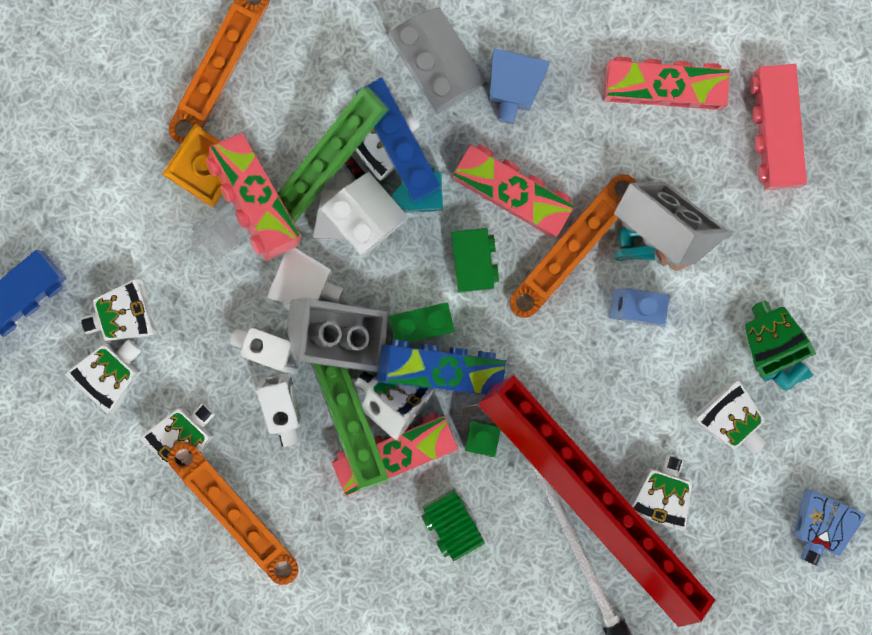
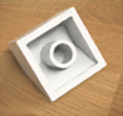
M370 172L344 187L320 208L363 258L409 219Z

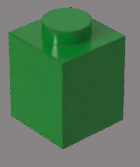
M470 420L465 451L495 457L501 430L494 424Z

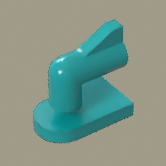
M626 227L618 230L620 249L623 250L615 252L616 261L632 259L655 261V248L650 246L633 248L632 239L642 238L641 235Z
M798 362L787 374L781 370L762 379L764 381L772 379L780 388L788 391L795 384L810 379L814 374L805 364Z

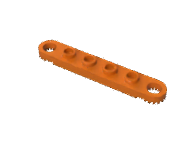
M235 0L181 99L177 107L178 109L170 120L171 122L168 126L169 133L176 142L181 144L185 137H180L177 134L179 123L189 121L192 127L196 124L202 129L204 128L267 10L270 0H261V3H258V5H250L247 3V0Z
M625 174L615 176L515 290L509 304L516 316L521 318L533 316L618 219L614 212L622 199L615 194L614 187L616 183L621 181L628 184L637 183L634 178ZM522 294H527L533 299V307L526 312L519 310L516 305L517 298Z
M183 441L173 445L168 454L169 465L188 488L274 583L279 585L292 583L299 571L297 561L293 559L294 557L192 443ZM183 449L188 450L193 455L191 463L185 466L179 465L175 461L176 453ZM280 561L290 563L292 566L290 574L284 577L277 575L274 571L276 564H279Z

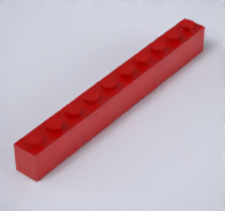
M515 375L494 385L478 403L481 409L678 627L702 622L716 601L714 597Z

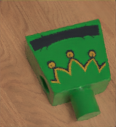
M767 301L759 302L752 307V312L756 319L746 323L745 329L755 367L762 378L768 377L816 354L809 338L785 307H779L772 311Z

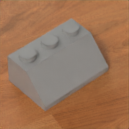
M440 7L415 15L388 32L389 40L437 114L487 83Z
M666 182L630 183L614 212V215L623 221L624 227L641 235L644 238L645 244L661 251L666 255L665 259L675 266L696 264L722 242L730 232Z
M306 298L290 300L287 333L295 360L378 372L381 347L385 345L389 312Z

